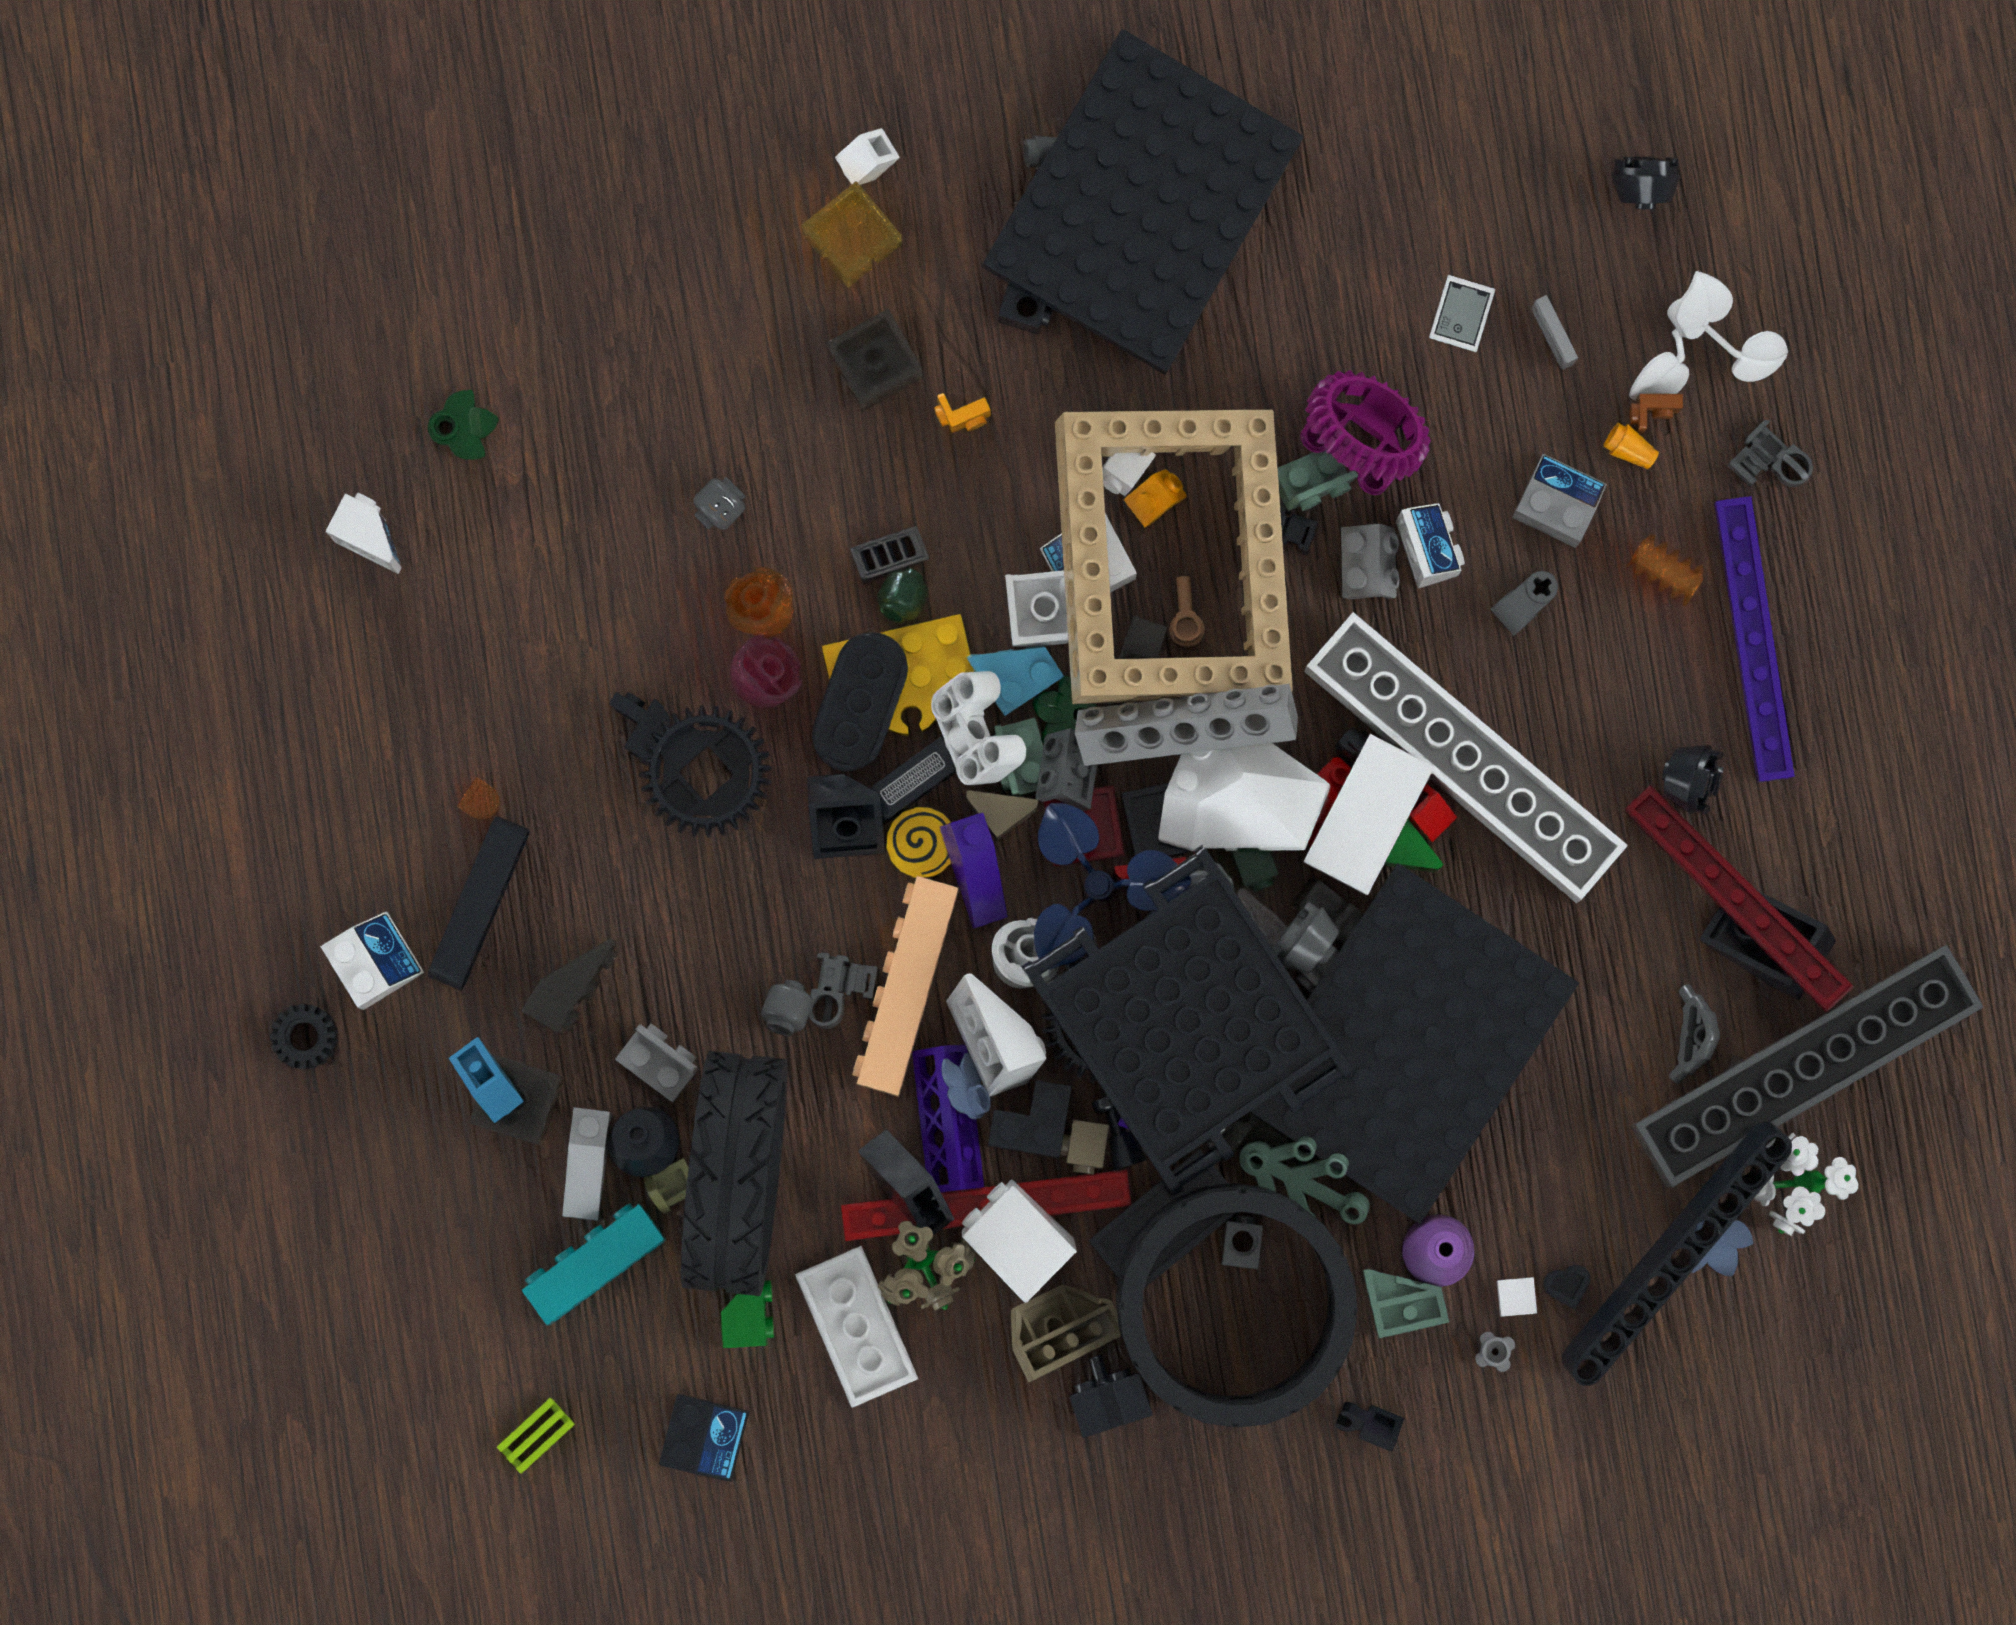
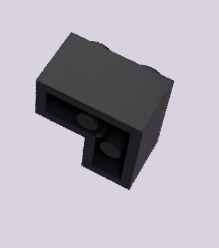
M1036 1080L1030 1116L994 1109L988 1147L1059 1159L1072 1086Z

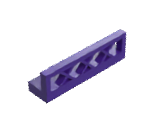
M948 1045L912 1051L925 1168L934 1178L941 1193L984 1187L977 1120L971 1119L965 1113L958 1112L952 1106L947 1096L949 1087L944 1082L941 1071L942 1061L946 1058L958 1067L960 1066L964 1054L968 1053L966 1045ZM934 1056L936 1070L932 1077L927 1073L925 1057ZM934 1092L938 1095L940 1102L937 1112L931 1108L930 1098ZM938 1128L943 1132L944 1143L941 1148L935 1144L934 1134ZM942 1164L948 1171L949 1184L940 1185L938 1170Z

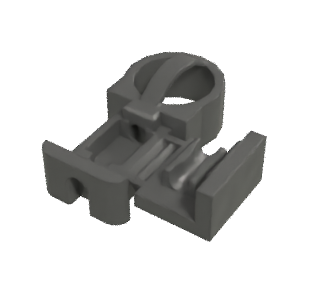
M1764 420L1745 439L1744 444L1746 447L1727 465L1749 487L1757 481L1755 476L1762 469L1765 472L1770 469L1782 484L1789 487H1797L1805 483L1811 476L1813 469L1812 461L1806 453L1794 444L1788 448L1766 427L1770 422L1769 420ZM1790 456L1800 458L1805 463L1807 471ZM1782 461L1791 466L1802 480L1792 481L1787 479L1781 470Z
M819 953L817 958L822 961L818 989H811L812 1006L808 1013L810 1020L822 1029L836 1027L844 1017L846 996L840 992L846 993L847 996H851L852 992L863 993V998L874 1001L880 973L878 967L851 963L844 955H837L835 957L829 953ZM869 974L871 975L868 992H865ZM826 998L822 1022H819L814 1018L813 1008L818 1000ZM833 999H835L838 1012L833 1020L830 1021Z

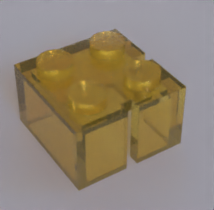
M857 181L801 225L804 237L822 258H827V264L847 288L872 269V259L878 264L902 245L900 232Z

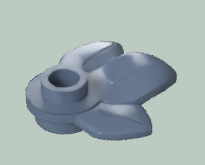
M964 1054L959 1067L948 1058L943 1059L941 1071L944 1082L949 1087L947 1096L952 1106L958 1112L967 1114L971 1119L983 1117L984 1113L990 1110L991 1101L988 1091L981 1085V1078L970 1054Z
M1735 1220L1691 1273L1700 1270L1707 1263L1716 1272L1729 1277L1733 1276L1738 1264L1737 1248H1744L1753 1244V1238L1748 1227L1741 1221ZM1704 1221L1697 1224L1695 1231L1703 1227Z

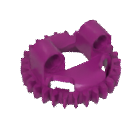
M1348 370L1345 374L1337 371L1334 375H1327L1325 379L1316 385L1307 399L1309 404L1305 411L1310 414L1300 434L1301 441L1308 450L1315 453L1327 450L1326 453L1331 454L1338 463L1348 467L1350 471L1358 472L1357 479L1360 488L1370 495H1380L1395 478L1401 481L1405 475L1411 477L1414 471L1417 472L1429 452L1431 440L1427 436L1429 428L1423 426L1425 418L1417 416L1418 407H1411L1408 404L1409 397L1402 398L1398 394L1399 389L1394 391L1387 387V381L1383 384L1377 382L1375 375L1368 379L1363 372H1359L1355 376L1351 370ZM1341 392H1345V395L1364 396L1360 405L1340 403L1336 400ZM1352 420L1378 439L1381 444L1376 449L1370 448L1355 439L1344 428ZM1401 424L1406 440L1411 441L1405 451L1400 447L1395 431Z

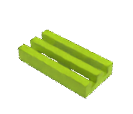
M549 1398L501 1442L497 1448L522 1474L566 1434L575 1423L552 1398ZM551 1408L555 1413L512 1452L508 1447ZM561 1419L565 1424L522 1463L518 1457Z

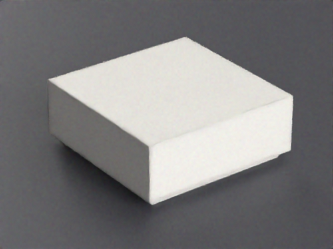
M1534 1277L1497 1280L1500 1317L1537 1314Z

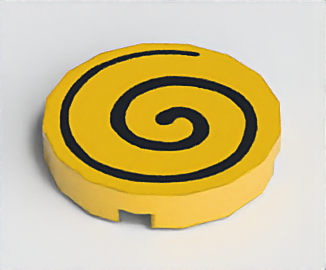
M916 807L904 811L893 821L887 833L886 848L891 862L900 872L912 878L917 876L929 878L941 874L951 865V861L939 827L951 822L943 813L932 808Z

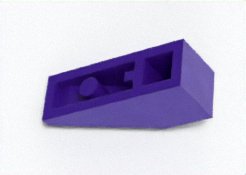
M982 812L940 826L939 828L973 929L1008 917L995 846L984 813Z

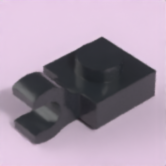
M1344 1402L1335 1427L1345 1432L1360 1430L1359 1439L1392 1452L1397 1443L1404 1418L1372 1404L1368 1411L1354 1403Z

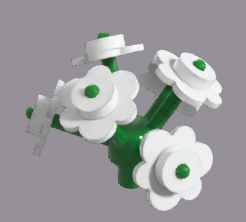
M1791 1133L1788 1137L1791 1140L1796 1135ZM1803 1136L1793 1139L1791 1154L1780 1167L1784 1171H1792L1795 1175L1794 1180L1774 1181L1773 1175L1754 1197L1756 1201L1761 1202L1762 1206H1768L1770 1200L1775 1198V1188L1795 1187L1791 1196L1785 1197L1783 1202L1784 1206L1788 1208L1786 1210V1217L1784 1218L1773 1211L1769 1213L1771 1217L1776 1219L1773 1226L1778 1229L1779 1233H1786L1792 1236L1794 1231L1800 1234L1805 1233L1804 1229L1794 1223L1801 1221L1803 1225L1811 1226L1814 1220L1824 1217L1825 1207L1820 1203L1821 1197L1818 1194L1822 1189L1826 1188L1829 1194L1837 1195L1840 1200L1847 1199L1849 1194L1855 1193L1858 1189V1181L1855 1178L1856 1169L1853 1165H1848L1843 1157L1835 1158L1832 1166L1826 1167L1825 1175H1822L1817 1170H1813L1818 1165L1816 1154L1819 1149L1816 1144H1809L1807 1138ZM1776 1137L1771 1138V1142H1769L1765 1147L1768 1148L1772 1146L1775 1142Z

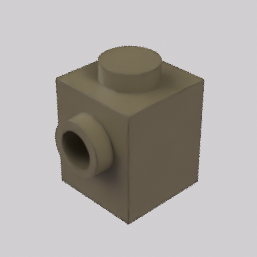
M1073 1120L1071 1135L1063 1134L1060 1154L1067 1156L1066 1164L1073 1165L1072 1172L1094 1175L1095 1168H1103L1109 1125Z

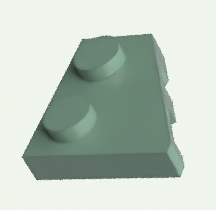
M1370 1269L1362 1270L1378 1339L1449 1323L1441 1287Z

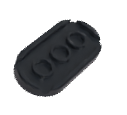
M879 632L858 634L845 643L837 657L812 730L813 745L817 754L824 763L836 770L853 771L865 767L875 760L883 746L908 673L907 659L903 649L888 635Z

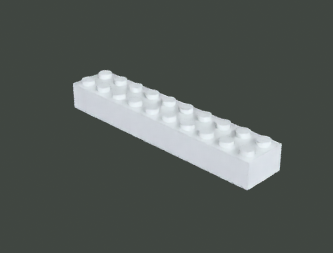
M1354 612L1306 666L1304 672L1387 743L1432 765L1434 769L1429 778L1575 903L1583 899L1628 846Z

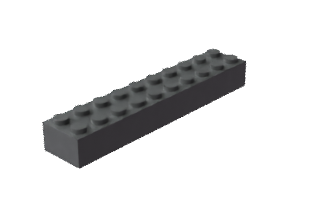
M1944 945L1644 1117L1630 1127L1666 1189L1672 1188L1731 1154L1758 1123L1771 1122L1778 1127L1982 1009L1983 1005L1947 945Z

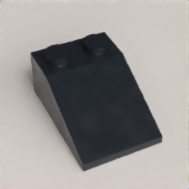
M1758 891L1825 958L1827 957L1836 942L1827 925ZM1719 907L1699 940L1769 986L1800 1000L1805 991Z

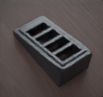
M917 526L850 548L863 585L929 560ZM909 537L917 554L910 557L904 539ZM896 542L903 557V560L896 561L891 548V544ZM883 547L890 564L883 566L877 549ZM871 552L876 569H869L864 554Z

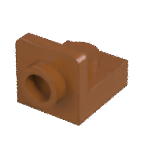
M1639 394L1635 403L1630 404V425H1635V431L1638 434H1643L1647 430V413H1651L1653 419H1672L1673 414H1678L1683 408V394Z

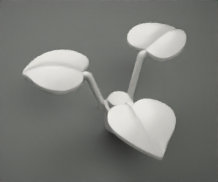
M1696 271L1690 287L1684 296L1673 302L1667 312L1669 319L1676 327L1672 331V335L1676 340L1677 356L1675 357L1671 352H1664L1653 358L1635 380L1629 396L1636 400L1639 394H1677L1684 387L1689 377V369L1682 363L1685 359L1682 337L1696 339L1706 331L1732 356L1738 358L1731 370L1735 377L1746 382L1758 381L1774 373L1786 359L1788 349L1784 339L1779 334L1771 331H1764L1753 335L1745 342L1742 351H1738L1708 324L1709 322L1723 319L1729 313L1733 304L1732 294L1718 279Z

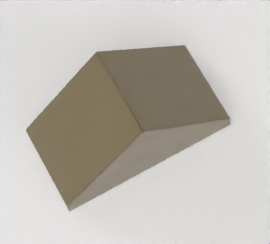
M967 790L966 801L976 814L984 813L989 831L997 841L1035 813L1038 808V800Z

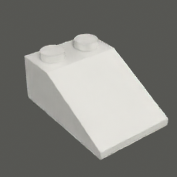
M973 974L964 975L946 1002L984 1087L988 1091L989 1097L1027 1084L1047 1059L1042 1039L1039 1036L1036 1037L1029 1023Z

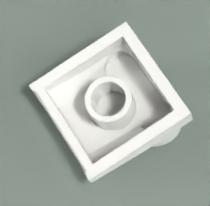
M1064 570L1025 575H1005L1012 646L1034 647L1068 643Z

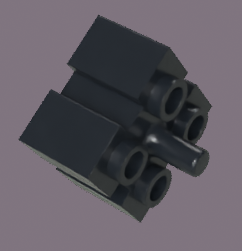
M1102 1355L1088 1359L1094 1379L1075 1385L1076 1393L1069 1395L1083 1438L1153 1416L1140 1374H1131L1130 1368L1108 1375Z

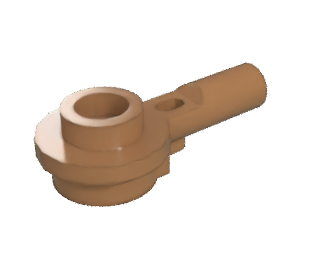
M1180 576L1176 578L1179 612L1170 623L1169 633L1175 644L1180 647L1190 648L1201 642L1204 637L1205 627L1201 618L1193 611L1191 578L1189 576Z

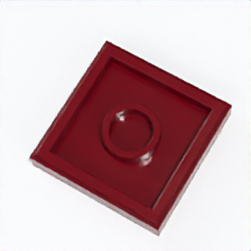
M1114 785L1094 788L1091 809L1083 812L1095 822L1099 832V844L1093 851L1084 853V856L1088 862L1124 857ZM1057 799L1048 800L1044 802V808L1046 809V807L1051 803L1063 802ZM1077 857L1076 860L1069 865L1080 864L1081 862ZM1053 863L1054 868H1055V867H1061V866H1067V865H1057V864Z

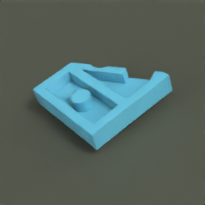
M1044 646L1026 647L1020 650L1010 649L980 655L971 654L966 657L975 672L991 671L997 675L1001 687L999 697L995 703L1004 716L1064 677Z

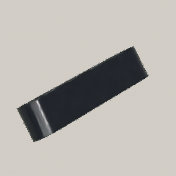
M495 816L428 972L429 978L457 990H463L526 845L530 829Z

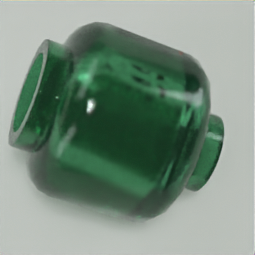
M906 568L904 571H891L887 575L876 596L882 615L896 623L914 620L919 615L929 596L928 587L923 582L924 578L919 572Z

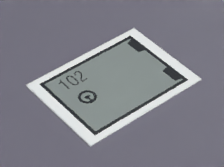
M1448 275L1429 338L1477 352L1495 289Z

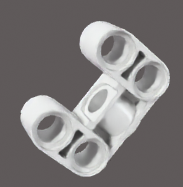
M991 671L960 673L937 690L931 700L932 713L939 724L945 746L950 752L958 778L965 785L999 782L1019 767L1026 757L1025 743L1018 735L991 736L983 718L985 715L983 710L997 700L1001 687L997 675Z

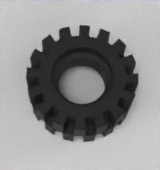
M299 1004L297 1006H289L285 1012H280L277 1015L279 1018L271 1026L273 1032L270 1034V1040L273 1042V1046H271L273 1051L282 1062L297 1069H315L318 1065H324L327 1062L326 1060L335 1053L333 1051L335 1045H338L336 1035L338 1034V1029L333 1023L335 1021L326 1011L314 1005ZM301 1023L312 1024L318 1033V1040L315 1046L306 1051L296 1049L291 1042L292 1030Z

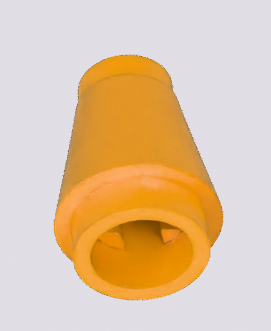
M1617 423L1604 442V447L1610 450L1609 455L1644 467L1647 470L1654 464L1659 454V451L1654 449L1629 424L1624 426Z

